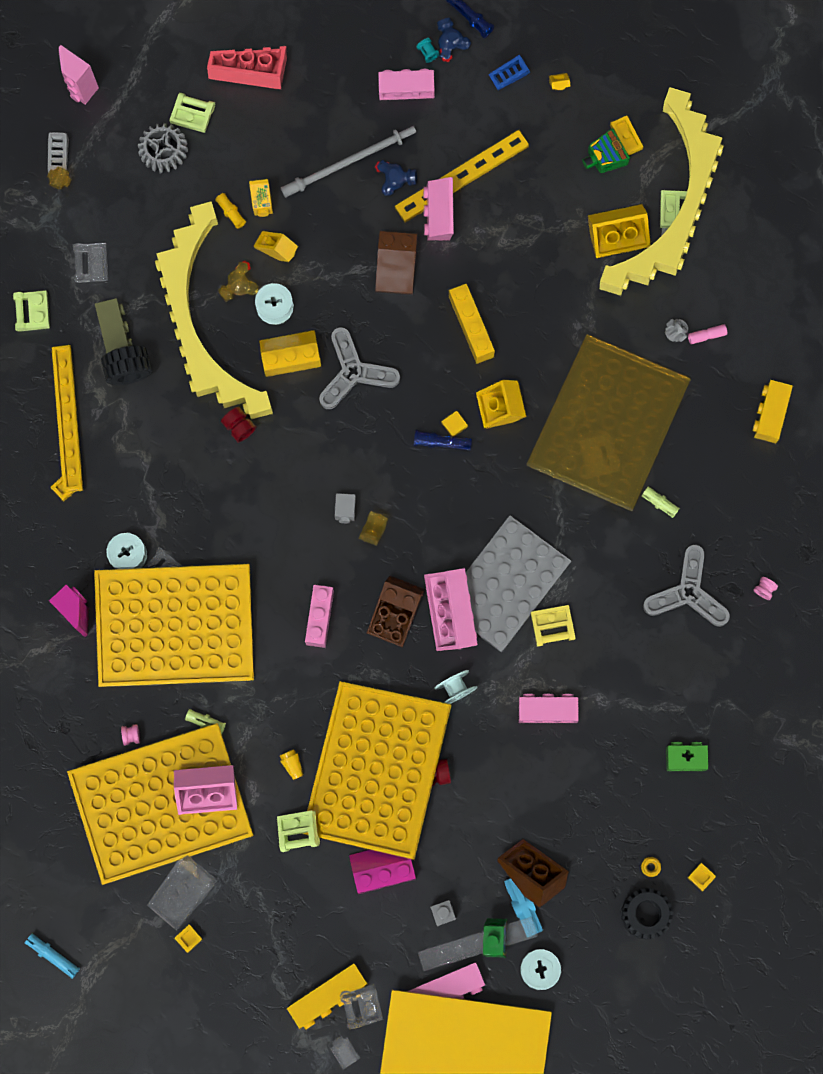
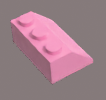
M60 45L61 71L64 82L68 86L67 89L70 91V97L78 103L81 101L86 105L99 89L91 66Z
M453 177L428 181L426 187L423 188V197L427 198V205H424V217H427V224H424V235H427V240H450L454 234Z
M233 765L174 770V792L178 815L237 810Z

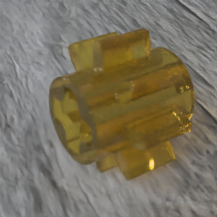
M56 167L54 170L50 169L47 175L48 180H50L49 184L59 190H62L64 186L68 188L71 182L68 176L69 172L61 167Z

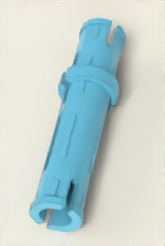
M33 933L27 938L28 940L24 944L39 953V957L47 959L70 976L71 979L76 976L80 968L51 948V944L48 942L44 943Z

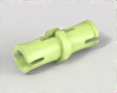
M649 486L642 494V497L655 505L656 509H661L672 518L680 509L667 500L666 496H661Z
M192 709L188 710L185 721L197 724L201 728L218 723L221 734L226 723L211 718L208 714L203 715Z

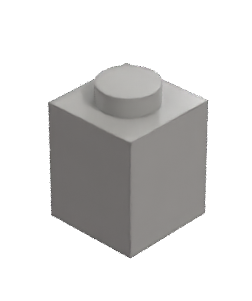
M336 494L335 520H339V523L347 524L350 521H355L356 496L354 494Z
M449 900L430 907L437 926L456 920Z

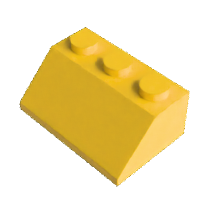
M642 204L588 215L589 231L596 258L651 246L648 215Z
M315 330L259 340L266 377L321 367Z

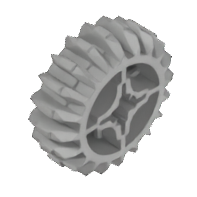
M164 123L162 127L156 124L155 129L150 126V132H143L145 137H140L139 139L141 143L138 144L140 149L138 153L141 156V161L143 163L146 162L147 168L152 166L154 172L159 168V171L162 173L164 169L170 172V167L177 169V163L182 165L181 159H186L185 153L188 152L186 147L188 143L184 139L185 135L180 133L179 128L174 129L172 124L167 128V125ZM171 138L177 142V149L170 145ZM149 147L156 151L155 158L149 154Z

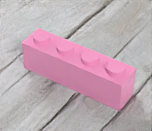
M473 963L408 992L464 999L463 994L471 992V995L483 991L482 986L485 983L477 964Z

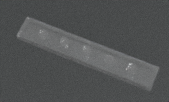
M532 917L507 924L506 946L538 937ZM484 931L418 951L423 971L482 954Z

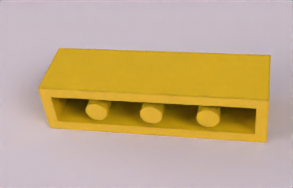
M467 284L449 290V299L476 364L494 358L495 350Z
M354 963L289 1006L287 1010L299 1029L304 1027L306 1030L315 1024L314 1019L320 1015L323 1019L332 1013L331 1008L338 1004L341 1007L349 1001L347 997L353 993L357 996L365 991L366 988L364 986L368 983Z

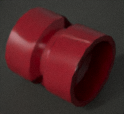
M240 406L230 410L221 419V423L225 428L232 430L231 435L238 443L247 439L257 428L250 419H246L247 415Z
M447 758L438 760L432 787L436 783L439 785L451 784Z

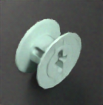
M271 283L263 286L255 298L258 315L268 324L277 325L284 323L293 313L294 305L291 293L280 284ZM272 302H276L277 306H272Z
M121 533L114 536L109 542L107 558L116 570L141 569L147 559V550L141 539L136 535ZM125 550L130 553L128 557L123 553Z
M469 670L460 672L434 687L435 690L445 687L450 698L444 703L451 704L477 689V686L467 689L462 680V677L467 675Z
M544 949L528 953L523 958L520 966L524 982L529 987L537 990H546L553 987L561 974V965L558 958L552 952ZM538 960H541L542 967H546V970L543 971V979L540 978L539 973L535 972V969L538 968Z

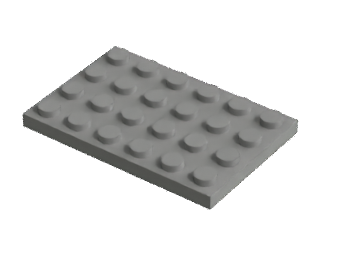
M512 516L507 518L466 571L475 632L501 653L571 563L570 559Z

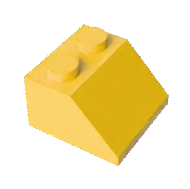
M501 380L476 392L484 428L513 423L526 417L518 381Z

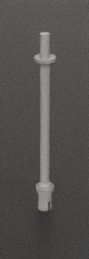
M414 126L399 133L397 130H393V136L304 179L297 177L295 181L280 187L285 198L298 191L302 192L306 185L395 142L402 145L401 140L416 133Z

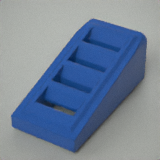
M518 55L491 72L489 76L497 90H500L531 72L522 57ZM518 64L522 68V70L518 71L516 65ZM513 68L516 74L512 75L509 69ZM506 71L509 78L506 79L502 72ZM497 75H500V77L502 78V83H500L497 79Z

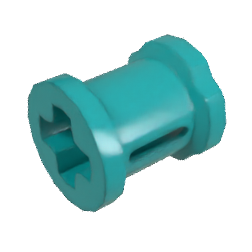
M430 38L422 40L416 46L423 53L426 63L432 62L439 56V51L434 49Z

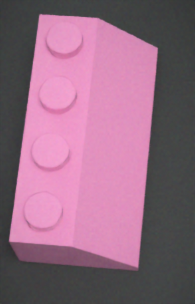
M465 568L424 575L436 651L476 646L477 634L474 627V616L471 609V598L468 591Z

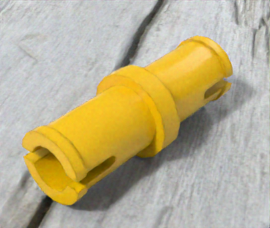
M225 193L218 195L215 201L223 209L224 215L229 217L237 229L243 227L246 221L237 211V206L230 202Z

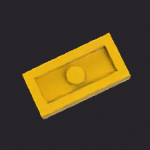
M628 116L610 123L611 129H614L628 155L643 150V145Z

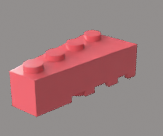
M281 46L280 49L266 47L263 50L245 49V51L237 52L235 50L210 51L207 65L208 78L281 89L287 61L286 46Z

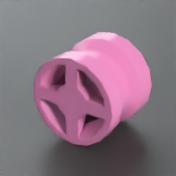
M761 577L760 584L755 586L754 592L762 598L770 600L772 592L777 590L778 585L766 577Z
M138 724L132 727H121L124 746L132 742L135 744L140 743Z

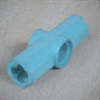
M511 878L504 881L512 900V907L517 918L521 921L526 936L529 937L543 931L535 913L534 903L522 894Z

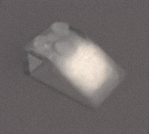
M187 855L177 861L147 906L177 931L206 897L217 880Z

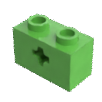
M671 742V746L666 747L667 771H707L708 746H702V742H691V746H683V742ZM686 752H688V755H692V758L686 761L685 757H682Z

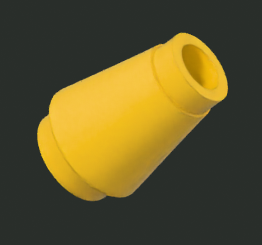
M294 749L280 755V762L293 780L303 776L298 753H295Z

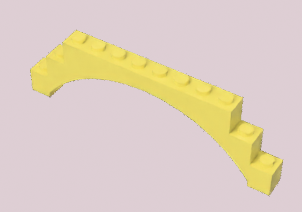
M669 87L663 106V112L668 113L677 126L687 151L690 177L685 201L671 226L650 247L622 263L605 266L600 280L599 289L621 296L623 289L627 290L629 280L649 285L650 280H654L657 270L676 276L678 269L681 270L685 260L682 259L683 253L687 254L689 250V236L693 237L696 226L693 225L695 220L699 221L702 211L699 210L700 204L704 205L707 194L705 190L706 188L710 189L713 180L710 177L711 173L716 172L718 166L716 158L722 155L724 145H721L722 137L706 133L708 123H705L706 115L690 111L693 102L690 101L691 93Z
M212 201L190 207L192 214L188 216L191 226L173 230L175 237H172L174 249L156 253L158 260L155 263L157 270L162 271L163 277L160 278L162 288L167 289L168 294L165 295L167 305H171L173 310L169 312L172 323L176 322L177 329H174L177 340L181 339L182 346L179 348L182 357H186L187 363L184 364L187 375L191 374L192 381H189L191 391L196 392L197 397L216 392L218 402L223 403L224 408L244 403L245 414H250L251 419L272 414L267 391L260 392L250 388L225 372L205 350L193 327L189 309L190 275L201 244L212 227L218 225Z

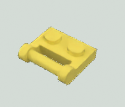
M569 605L531 612L537 647L543 646L544 643L569 639V641L575 640ZM567 627L566 632L541 636L542 630Z

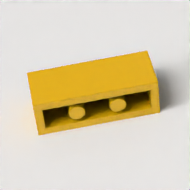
M770 380L768 385H764L762 396H765L764 401L759 403L757 413L760 414L759 420H755L752 431H755L754 438L777 443L783 426L792 385Z

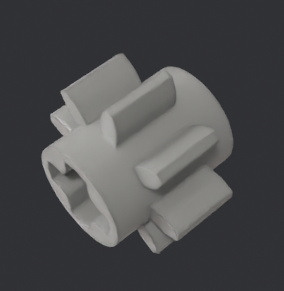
M672 319L666 324L665 334L669 340L682 342L688 337L686 335L688 325L682 319Z

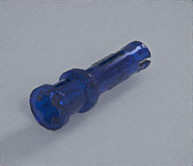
M446 0L469 21L471 28H475L481 33L482 38H486L493 31L494 25L492 23L489 24L482 14L473 11L464 1Z
M417 429L415 430V447L422 445L429 446L431 449L434 446L471 450L472 439L436 435L433 431L425 433L419 432Z

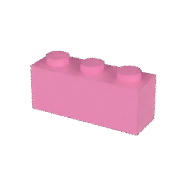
M404 69L394 72L392 70L378 72L380 100L434 98V70L420 69L419 71Z
M313 586L305 643L308 646L326 647L334 594L333 587Z
M523 694V697H519V723L578 722V697H574L573 694H562V697H554V694H542V697H535V694Z

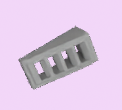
M49 133L48 173H67L69 147L67 133ZM54 148H63V150H54ZM53 155L63 156V158H53ZM53 163H62V166L53 165Z

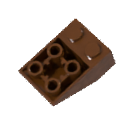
M389 576L384 583L367 634L403 647L425 589Z

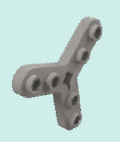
M341 327L332 332V342L342 370L320 394L319 400L323 408H335L357 382L393 388L399 384L400 374L396 369L360 362L347 329ZM350 368H352V369L357 368V373H358V374H357V375L352 374V375L349 377V379H347V377H348L349 374H350V370H349V369H350Z
M698 545L689 546L685 551L680 585L649 596L643 604L644 611L651 616L659 615L688 604L705 619L718 627L724 626L730 618L729 611L700 588L704 551ZM686 588L689 590L690 588H692V594L695 597H692L691 595H689L688 597L685 596L686 591L684 589Z

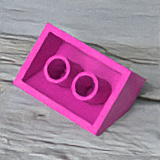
M65 585L49 601L78 632L86 637L88 635L89 608L85 604L88 601L74 586L70 589Z
M374 850L349 855L358 894L416 880L411 859Z

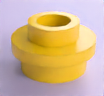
M648 857L643 860L641 870L644 875L654 877L660 873L661 864L658 859ZM649 863L654 865L653 871L648 870L647 865Z

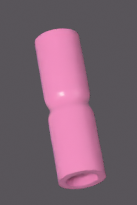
M725 324L707 330L689 333V343L695 344L727 335V328Z

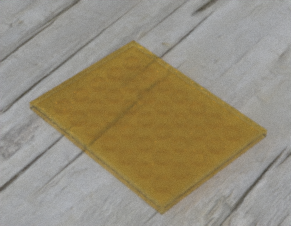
M586 335L527 462V466L633 511L690 382V378L590 335Z

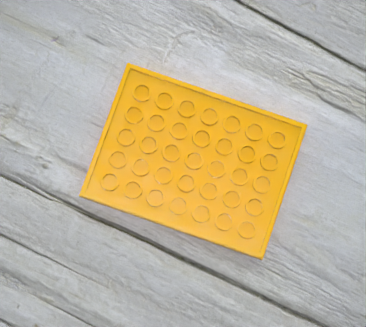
M250 564L94 570L99 687L254 680Z
M339 682L307 811L312 810L316 812L317 835L319 838L415 859L449 718L450 704Z
M218 723L67 771L102 885L253 836L236 778L237 810L178 815L174 792V770L231 765Z
M392 989L380 1074H544L552 1012Z

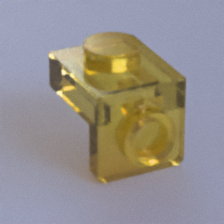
M371 511L359 539L377 546L385 531L388 518Z

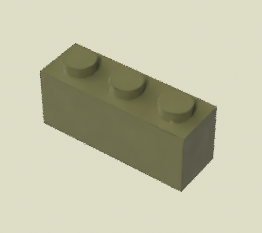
M117 298L95 303L106 353L121 347L133 346L131 338H127L126 332H129L127 321H123L122 315L125 314L123 304H119Z

